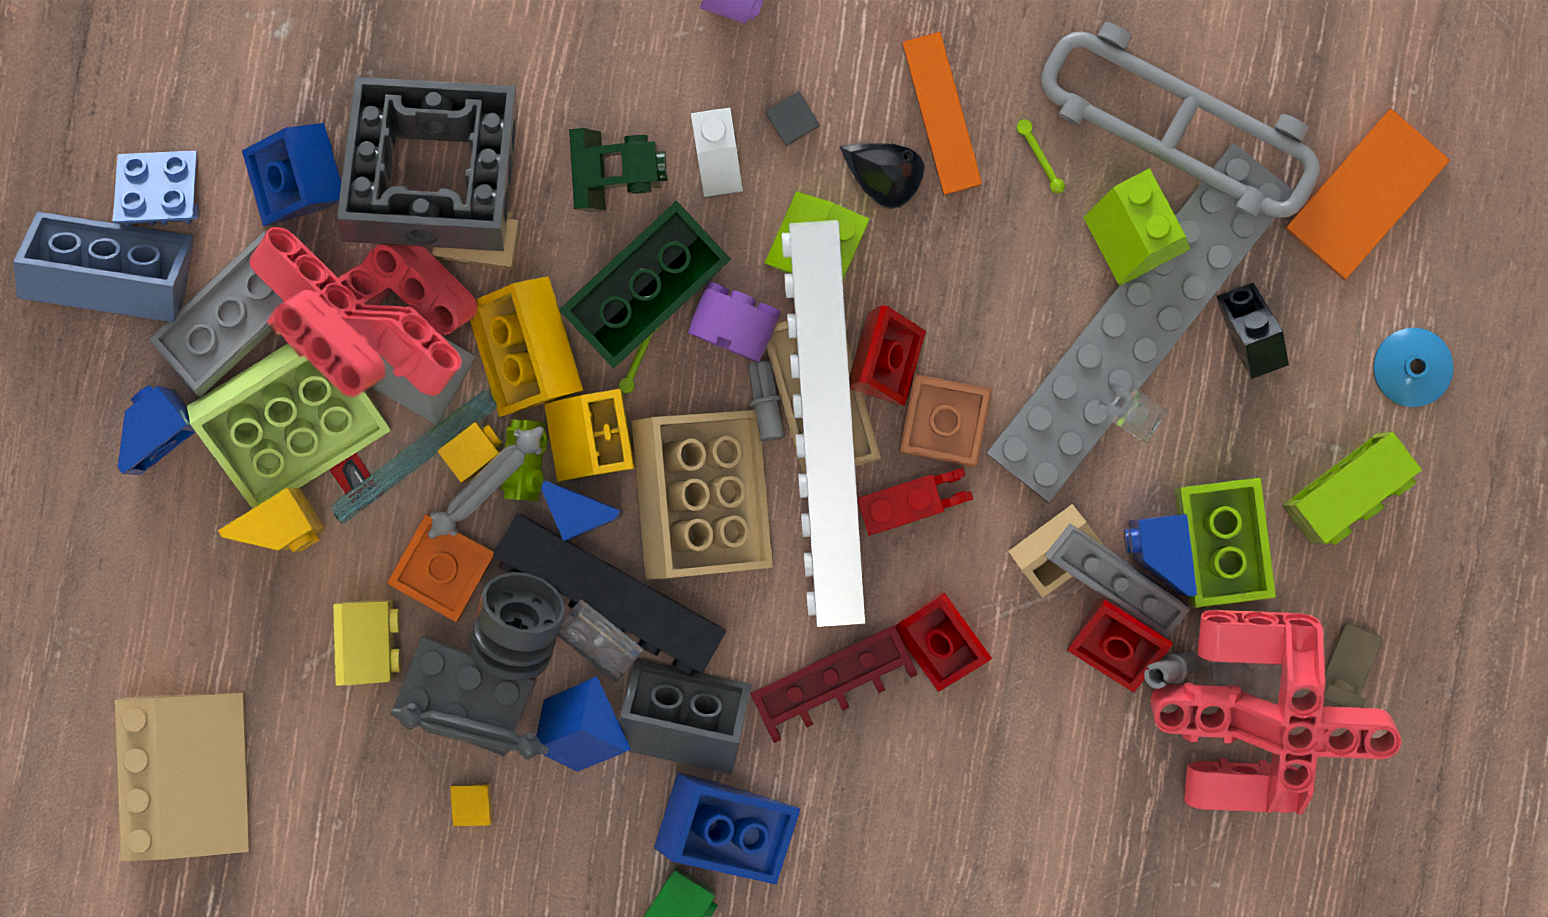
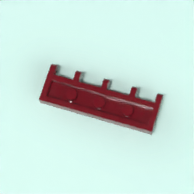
M893 624L750 692L773 742L776 743L781 740L780 733L775 727L776 725L800 715L806 728L814 725L808 710L835 697L842 711L850 707L844 693L872 680L879 694L885 691L879 676L902 665H905V670L910 678L917 676L918 673Z

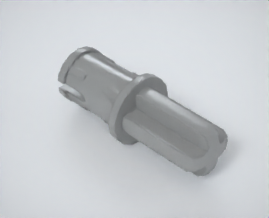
M763 360L759 363L753 362L748 365L754 399L750 404L756 410L760 441L783 438L785 432H783L778 405L782 400L781 396L776 394L771 363Z
M1192 651L1178 654L1168 653L1161 661L1148 665L1147 668L1149 670L1144 672L1147 684L1154 689H1160L1167 684L1183 682L1188 674L1198 669L1199 664L1195 661L1196 654Z

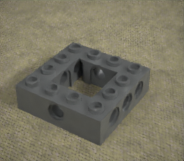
M355 77L337 213V222L342 241L504 251L518 120L516 86ZM396 138L470 142L471 165L470 169H466L465 173L468 190L466 205H462L459 194L453 190L439 189V192L408 191L407 187L402 186L390 188Z

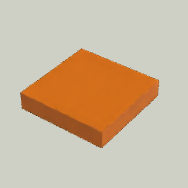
M425 514L387 584L454 622H458L494 558V551L459 531L455 536L448 534L431 539L428 534L432 528L433 519L430 515Z

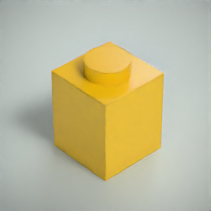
M474 422L437 450V452L459 481L467 483L501 452L498 446L503 442L489 424L483 428L480 423Z

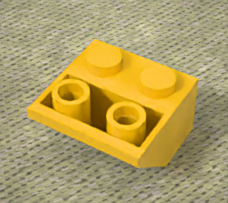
M621 389L580 395L544 404L557 482L636 469L624 395Z

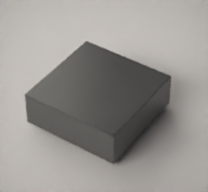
M799 91L765 111V114L786 147L820 127V124Z

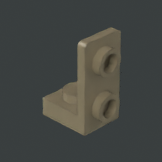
M1351 624L1343 626L1325 669L1324 700L1340 707L1364 708L1367 699L1360 697V693L1381 645L1382 638Z

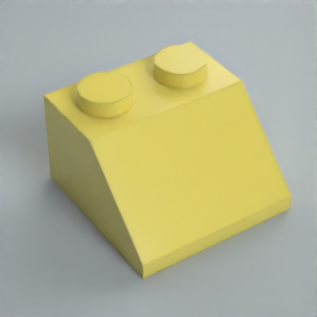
M393 600L333 604L336 686L391 682L395 680V673L401 672L402 658L401 650L394 649V633L400 632L399 609H393Z

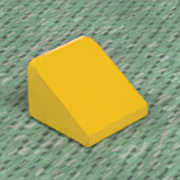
M490 783L450 786L453 826H484L493 823Z

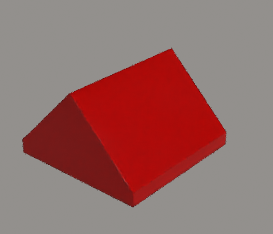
M881 305L868 312L849 375L850 389L896 405L905 406L926 331L889 306Z
M944 592L937 594L895 625L903 644L938 692L992 659Z
M1098 598L1069 644L1067 651L1134 693L1145 680L1144 672L1149 670L1147 666L1161 661L1171 649L1173 642L1107 600Z

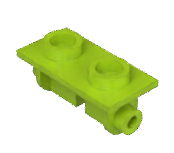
M511 419V427L506 428L505 447L516 444L517 437L514 435V432L517 429L521 431L533 430L541 426L544 432L540 438L539 447L542 448L539 455L535 453L525 454L522 465L501 484V490H504V499L539 502V493L544 481L542 473L543 453L547 448L548 442L545 432L546 423Z

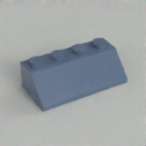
M37 211L13 261L17 298L175 322L185 297L193 248V236L134 226L127 227L121 224Z

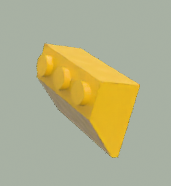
M549 276L512 283L475 299L477 302V313L470 320L499 417L550 403L583 391L579 372L576 368Z

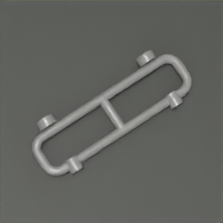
M1104 22L1097 36L1083 31L1072 32L1062 37L1056 44L1044 65L1041 74V86L1045 95L1055 104L1062 107L1058 115L1064 120L1079 126L1082 119H1085L1238 199L1235 208L1252 218H1256L1259 212L1276 218L1289 217L1299 212L1308 200L1317 183L1320 166L1315 153L1302 143L1309 131V127L1302 121L1290 115L1281 114L1274 128L1126 52L1125 49L1132 35L1125 29L1110 22ZM1076 47L1086 48L1183 99L1162 141L1091 105L1084 98L1062 90L1058 86L1057 75L1072 49ZM1197 108L1205 110L1300 160L1304 166V172L1291 197L1284 202L1274 201L1260 190L1246 186L1175 149Z

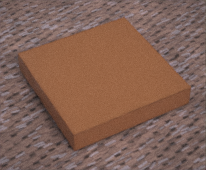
M914 374L899 452L977 468L992 389Z

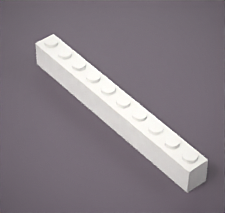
M838 220L789 223L790 233H782L783 258L791 257L792 273L785 274L786 298H794L795 314H787L789 338H797L798 354H790L791 376L792 378H800L801 394H793L794 418H802L803 434H796L797 458H805L806 473L798 474L800 498L808 497L809 513H801L803 537H811L812 551L804 553L805 577L813 576L814 592H806L808 616L816 615L817 627L865 624Z

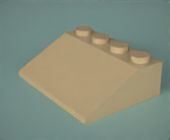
M756 410L662 416L632 420L645 579L675 578L773 568L763 450Z
M244 692L124 697L115 700L121 862L249 852L250 830Z

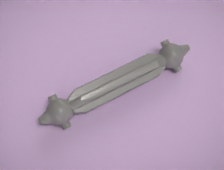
M541 426L533 430L521 431L517 429L514 432V435L517 437L516 444L505 447L452 498L446 512L437 513L434 510L430 514L433 520L428 536L431 539L440 535L451 534L455 536L458 533V530L455 528L456 521L467 518L522 465L525 454L535 453L539 455L542 448L539 446L544 429Z

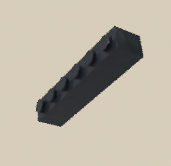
M516 513L493 556L501 560L498 565L499 568L508 573H529L546 580L560 594L570 599L567 606L587 617L591 611L605 618L602 624L604 627L620 636H623L628 631L639 637L637 645L658 656L661 650L674 657L672 665L689 675H693L695 670L701 673L704 672L727 631L570 541H563L561 536L522 514Z

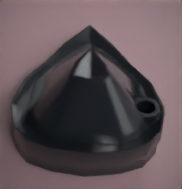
M858 143L840 146L846 163L865 194L878 206L886 209L901 208L918 191L924 176L925 165L921 156L914 150L892 143Z

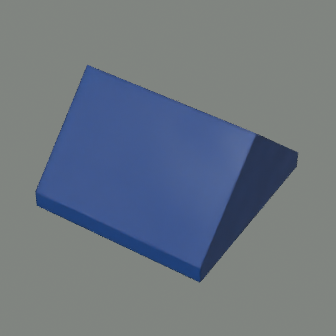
M543 481L541 486L563 541L574 539L618 520L623 514V510L555 483Z
M597 676L544 699L536 737H538L540 743L549 747L548 754L542 755L578 772L631 750Z

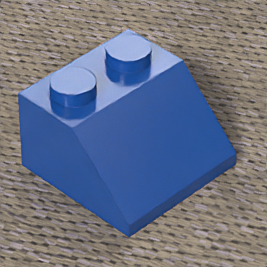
M324 123L286 127L242 150L263 226L318 212L339 203L342 180L337 170L332 152V144L328 138Z
M149 385L131 398L133 405L125 410L118 460V469L122 474L142 475L196 433L190 425L187 405L174 389L156 386L153 389Z
M1187 514L1129 520L1130 529H1124L1126 552L1133 553V558L1137 563L1177 594L1186 596L1197 595Z

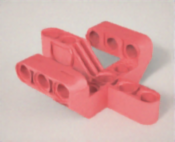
M281 227L270 228L251 255L249 263L253 271L284 301L275 308L267 320L272 330L277 335L281 334L299 357L304 355L345 395L351 397L358 396L385 377V365L379 354L394 368L392 373L396 377L404 376L415 388L430 396L439 395L460 368L462 360L459 353L441 335L452 333L474 318L477 313V302L471 292L433 257L425 247L379 244L370 251L362 264L339 278L294 234ZM393 291L408 306H385L379 304Z
M1209 610L1201 614L1198 655L1201 658L1216 662L1282 664L1278 704H1273L1241 691L1240 686L1229 684V686L1194 685L1190 682L1185 684H1167L1165 687L1155 689L1150 698L1154 721L1163 732L1181 734L1183 738L1190 742H1198V737L1223 738V743H1232L1238 738L1273 753L1272 764H1268L1267 760H1259V763L1228 762L1227 758H1219V762L1196 761L1187 764L1184 802L1197 809L1266 813L1276 811L1303 814L1313 797L1317 757L1387 759L1394 756L1401 746L1399 731L1393 718L1385 710L1323 706L1325 691L1323 628L1317 618L1307 614ZM1300 689H1310L1309 693L1303 697H1293V694ZM1174 704L1179 706L1176 711L1171 713L1161 711L1167 705ZM1209 706L1219 707L1213 714L1207 715L1202 713ZM1295 727H1306L1300 734H1289ZM1338 728L1347 729L1340 736H1330ZM1378 730H1387L1382 737H1371ZM1302 764V766L1299 769L1290 765Z

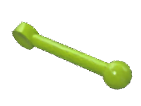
M1027 119L1020 120L1016 130L1020 135L1025 136L1050 180V190L1056 194L1062 193L1065 189V183L1062 179L1057 178L1031 132L1032 123Z
M653 333L639 345L626 378L619 382V389L623 393L633 392L635 388L633 380Z

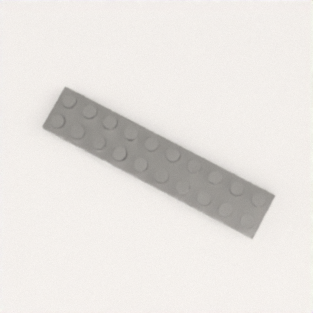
M1235 143L1230 145L1213 167V169L1246 186L1260 190L1267 197L1277 202L1288 200L1294 192L1292 188ZM1202 181L1175 215L1191 249L1118 286L986 454L1049 503L1276 217L1259 212L1256 218L1249 217L1235 208L1238 199Z

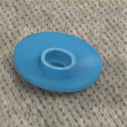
M1407 328L1391 334L1381 343L1375 354L1373 372L1379 389L1388 399L1402 406L1419 407L1434 402L1447 390L1453 376V359L1447 345L1436 334L1421 328ZM1414 359L1421 361L1423 364V370L1420 374H1415L1410 369V364Z

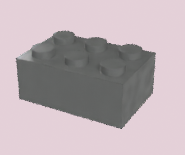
M426 635L420 639L393 708H403L410 703H414L422 712L438 711L510 729L516 733L537 678L522 681L506 680L489 674L476 663L469 651ZM476 745V746H479V747L484 748V749H486V750H489V751H491V752H494V753H496V754H499V755H501V756H505V755L508 753V752H504V751H500V750H496V749H492V748H488V747Z

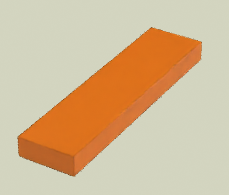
M941 31L903 41L902 47L943 196L981 186V177Z

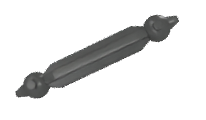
M410 703L403 708L391 709L390 715L397 718L401 725L408 730L420 726L428 733L504 752L517 750L525 759L533 758L537 754H548L549 747L540 743L538 737L533 733H527L520 737L510 729L438 711L422 712L414 703Z

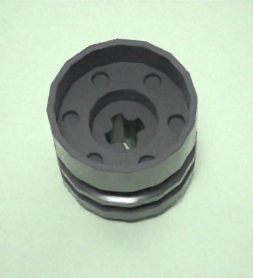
M510 572L497 575L487 582L480 598L477 617L469 638L470 653L476 663L489 674L506 680L522 681L537 677L547 669L551 660L556 637L560 631L565 614L564 599L553 585L529 573Z

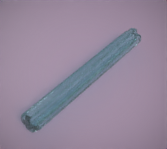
M486 390L480 392L332 504L331 512L342 524L349 521L438 453L437 450L474 422L478 423L497 408L496 401Z

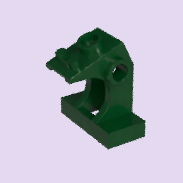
M587 128L569 129L574 209L588 212L606 211L605 190L627 186L629 194H642L652 192L651 187L661 188L660 181H668L666 151H658L656 142L648 141V135H629L624 137V143L602 146L600 131ZM621 155L623 175L604 178L603 159L609 156Z

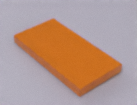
M1390 108L1284 229L1342 280H1346L1450 162V159Z

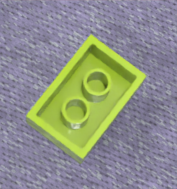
M1393 431L1377 433L1282 506L1310 543L1327 545L1331 542L1332 545H1335L1352 532L1349 526L1353 522L1362 518L1366 521L1385 507L1381 501L1386 497H1390L1393 494L1400 496L1417 483L1413 477L1421 472L1422 469Z
M1261 477L1174 488L1177 514H1187L1197 595L1188 596L1189 606L1198 608L1276 598Z

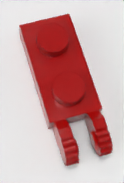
M962 467L934 477L932 474L857 498L868 536L942 513L945 508L973 500L971 491H962L953 494L952 497L940 500L936 487L938 484L951 483L966 476L964 468Z

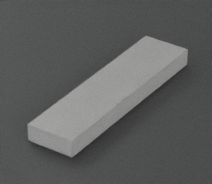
M1071 523L1045 554L1054 564L1165 638L1170 636L1191 610L1186 602Z

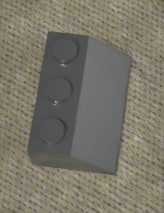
M635 659L619 722L631 748L629 752L732 774L752 684L698 672L689 675L676 667Z

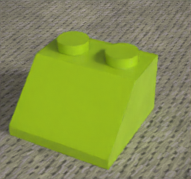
M1150 168L1114 186L1083 217L1119 286L1191 249L1182 227Z
M796 191L764 264L786 274L792 273L791 257L783 258L782 233H790L789 223L838 220L843 282L870 219L833 202Z

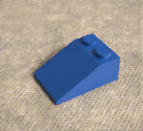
M678 772L654 848L672 862L777 885L800 808L713 780Z

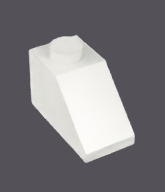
M731 108L691 113L704 198L743 192Z

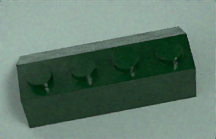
M676 200L568 300L559 311L614 369L731 261V258Z

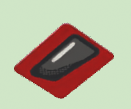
M357 453L330 469V472L351 501L376 485V481Z

